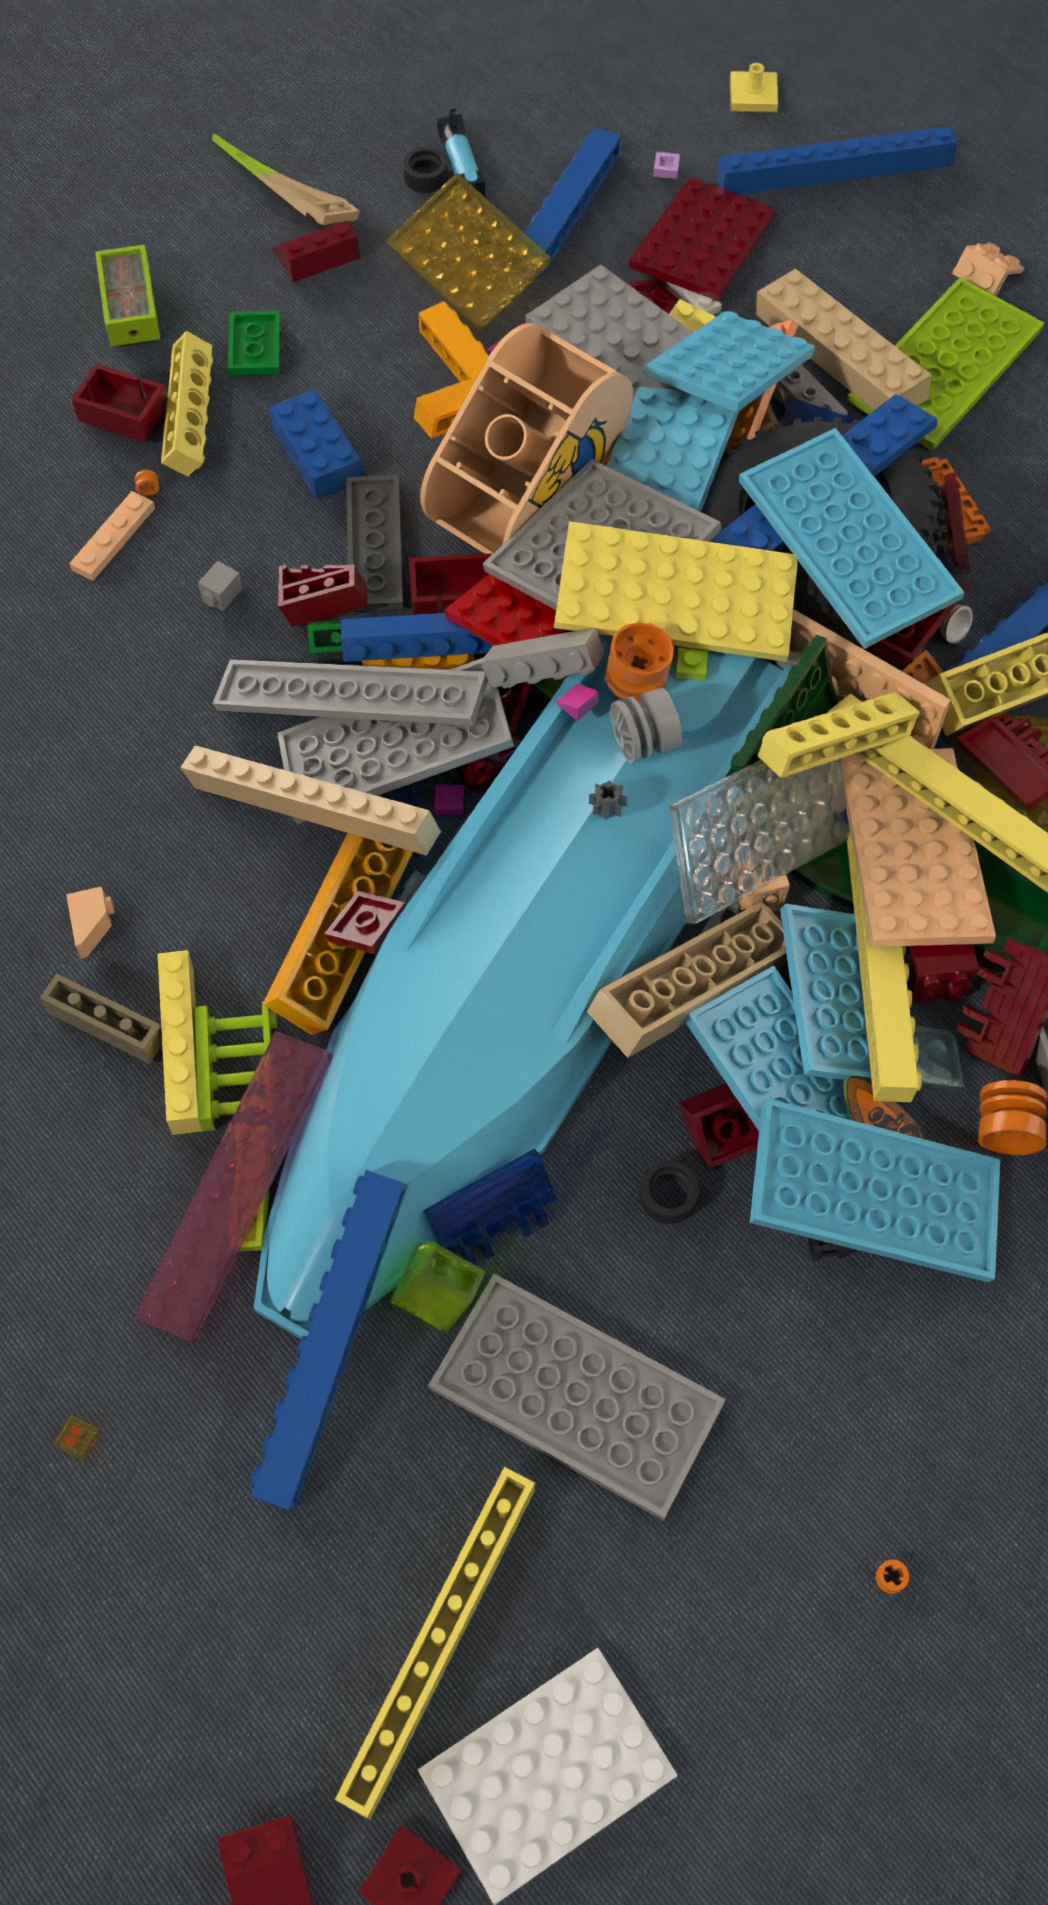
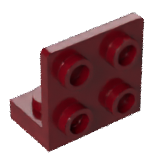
M518 736L513 737L514 747L456 767L471 793L477 790H485L492 785L520 745L521 740Z

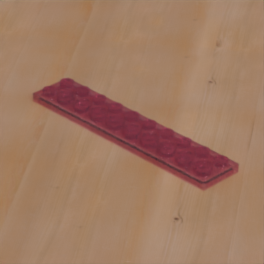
M275 1031L134 1318L194 1344L333 1055L330 1051Z

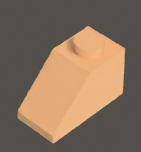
M102 887L66 894L75 946L81 959L87 958L112 926L110 914H115L111 896H105Z

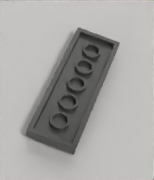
M399 475L346 477L348 565H355L367 585V607L352 611L403 609Z

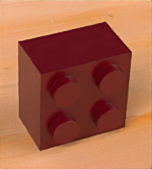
M973 944L910 946L904 963H907L909 966V978L906 982L907 990L912 992V1002L928 1004L936 999L944 998L958 1000L967 996L979 970Z

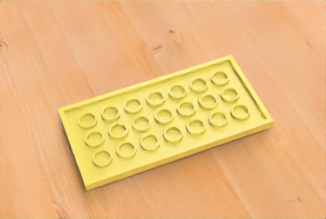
M569 521L554 628L572 631L596 628L598 634L614 637L617 631L627 624L637 622L649 623L661 628L670 637L672 644L675 646L787 662L798 559L795 554Z

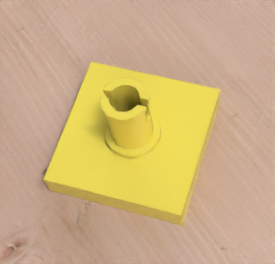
M760 63L751 64L749 72L731 71V111L777 112V72H764V66Z

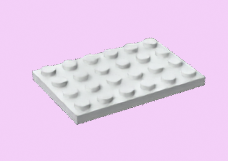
M599 1648L593 1650L418 1769L419 1774L494 1905L678 1776Z

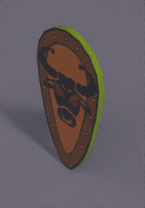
M851 1076L845 1080L844 1097L847 1111L852 1121L924 1139L920 1126L898 1102L874 1101L872 1082L857 1076Z

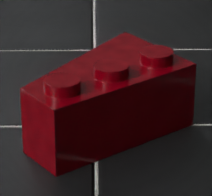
M279 565L278 607L290 625L294 627L367 607V585L355 565H324L323 569H311L309 565H301L300 569H289L287 565Z

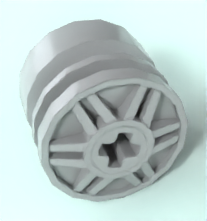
M660 687L642 693L640 695V704L632 696L628 697L625 703L619 700L611 704L610 713L614 735L622 754L629 763L638 762L641 757L644 759L650 758L653 747L658 753L663 754L682 746V729L679 716L670 695L664 688Z

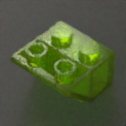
M432 1241L418 1243L390 1302L438 1329L448 1332L472 1302L486 1271Z

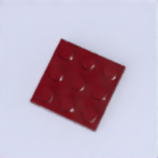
M955 473L944 475L945 484L940 485V492L944 508L947 511L945 526H948V547L953 567L958 566L960 574L971 572L960 492Z

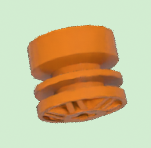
M637 622L627 624L619 629L612 639L606 667L605 679L609 689L623 700L632 696L640 703V695L642 693L660 687L665 688L674 651L670 637L661 628L649 623Z
M1016 1080L997 1081L982 1087L979 1096L981 1102L979 1112L982 1116L978 1127V1142L980 1146L988 1151L1004 1155H1028L1043 1150L1046 1146L1047 1125L1045 1120H1043L1047 1114L1045 1106L1047 1103L1046 1091L1036 1084Z

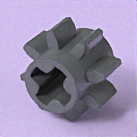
M611 780L601 785L596 783L594 793L589 794V804L593 805V815L599 814L605 820L615 815L620 817L621 807L627 806V796L622 795L623 786H617L611 783Z

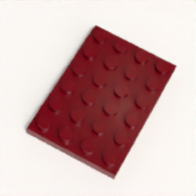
M689 177L631 256L628 268L719 301L775 219L777 209L765 203L756 202L745 196L734 194L723 188L715 187L701 180Z

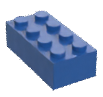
M316 389L269 407L273 432L316 500L346 488V477L363 476L360 457Z

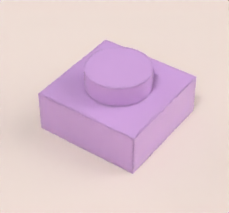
M656 152L653 176L677 179L680 154Z

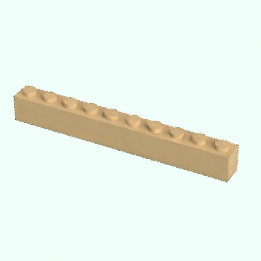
M194 746L180 767L196 789L426 856L441 833L429 810L203 747Z

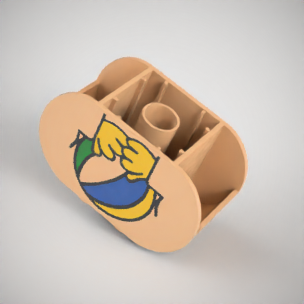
M527 323L516 327L497 344L490 354L426 470L420 497L424 514L481 552L491 553L492 555L591 459L603 465L607 464L618 436L626 428L633 402L631 381L628 377L537 324Z

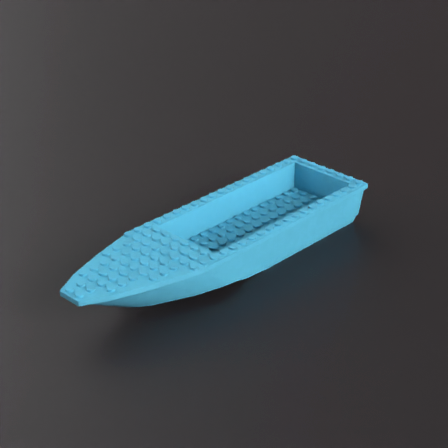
M599 634L605 655L596 667V670L587 675L576 673L567 676L393 924L353 1004L334 1029L291 1141L265 1230L254 1302L256 1313L300 1339L303 1335H308L312 1324L308 1322L309 1313L314 1303L319 1304L323 1291L319 1290L321 1279L326 1271L330 1272L334 1261L331 1258L332 1248L337 1239H342L345 1227L342 1226L344 1214L348 1207H353L357 1196L353 1194L355 1183L360 1175L364 1176L366 1170L403 1182L408 1185L365 1310L373 1306L450 1243L544 1153L613 1042L587 1013L599 990L671 950L748 827L741 812L737 791L734 787L735 780L733 770L731 769V760L733 755L739 752L745 744L749 731L754 730L758 724L762 711L772 703L776 690L782 687L787 680L792 666L787 664L782 670L763 658L708 650L705 681L676 679L678 648L688 647L673 645V659L664 689L670 695L679 716L682 729V746L663 754L658 753L653 747L650 758L644 759L641 757L638 762L631 764L622 754L616 741L611 721V704L619 700L625 703V700L617 697L609 689L605 679L612 640ZM576 684L595 689L599 693L598 704L578 721L556 704V701ZM611 780V783L623 786L622 795L627 796V806L621 807L620 817L615 815L605 820L599 814L593 815V805L589 804V794L594 793L596 783L601 785Z

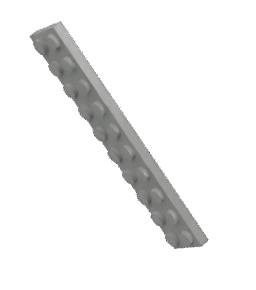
M230 659L213 701V706L217 711L474 726L488 680L485 672Z

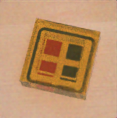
M70 1415L53 1445L84 1462L101 1431Z

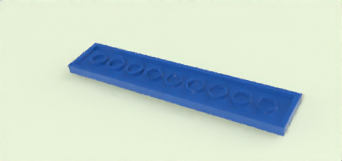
M895 394L842 437L875 477L937 427V418ZM756 504L710 541L781 552L787 547Z

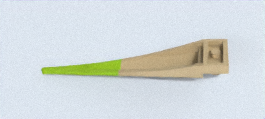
M213 134L212 140L304 216L318 225L357 220L359 210L344 198L309 187L278 173L246 155L216 134Z

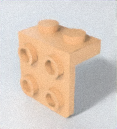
M988 242L987 244L978 243L977 245L966 246L952 274L996 296L1007 275L1020 274L1023 272L1024 267L1019 265V259L1011 255H1003L999 252L1000 248L997 245Z

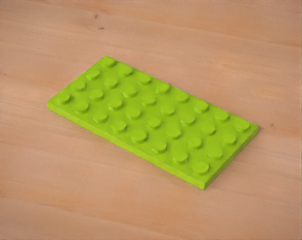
M959 277L895 345V347L932 375L929 398L917 405V407L936 417L937 427L918 441V443L933 451L1043 329L1044 322ZM852 392L848 394V403L867 414H871L874 411Z

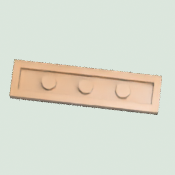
M131 491L69 563L71 570L94 581L155 509L154 502Z

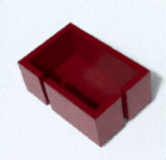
M95 363L85 378L86 384L82 383L71 399L77 420L147 443L166 413L168 396L165 385L144 378L141 386L139 376Z
M491 553L409 558L413 615L445 613V609L489 574L485 572L483 563L491 556Z

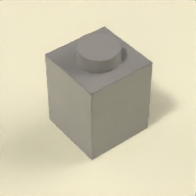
M219 561L198 582L203 602L210 607L215 606L222 611L243 590L240 573Z

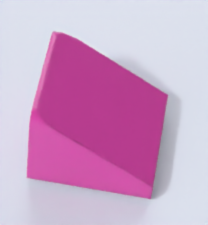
M576 684L559 698L556 704L578 721L598 704L599 693L595 689Z

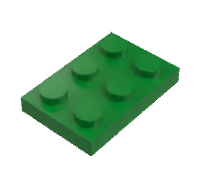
M280 310L230 312L229 376L280 374Z

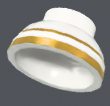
M956 605L940 626L941 635L949 643L955 644L960 642L968 633L973 618L970 607Z

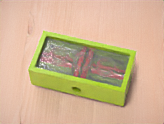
M145 245L96 251L104 321L110 346L161 339Z

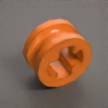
M142 470L135 475V488L140 495L151 496L159 491L158 475L155 472Z
M891 1559L880 1565L876 1571L875 1580L877 1586L883 1592L896 1594L907 1586L909 1573L902 1562ZM886 1568H889L891 1572L898 1571L901 1577L897 1579L900 1585L895 1586L893 1582L887 1583L884 1580V1577L888 1574L884 1571Z

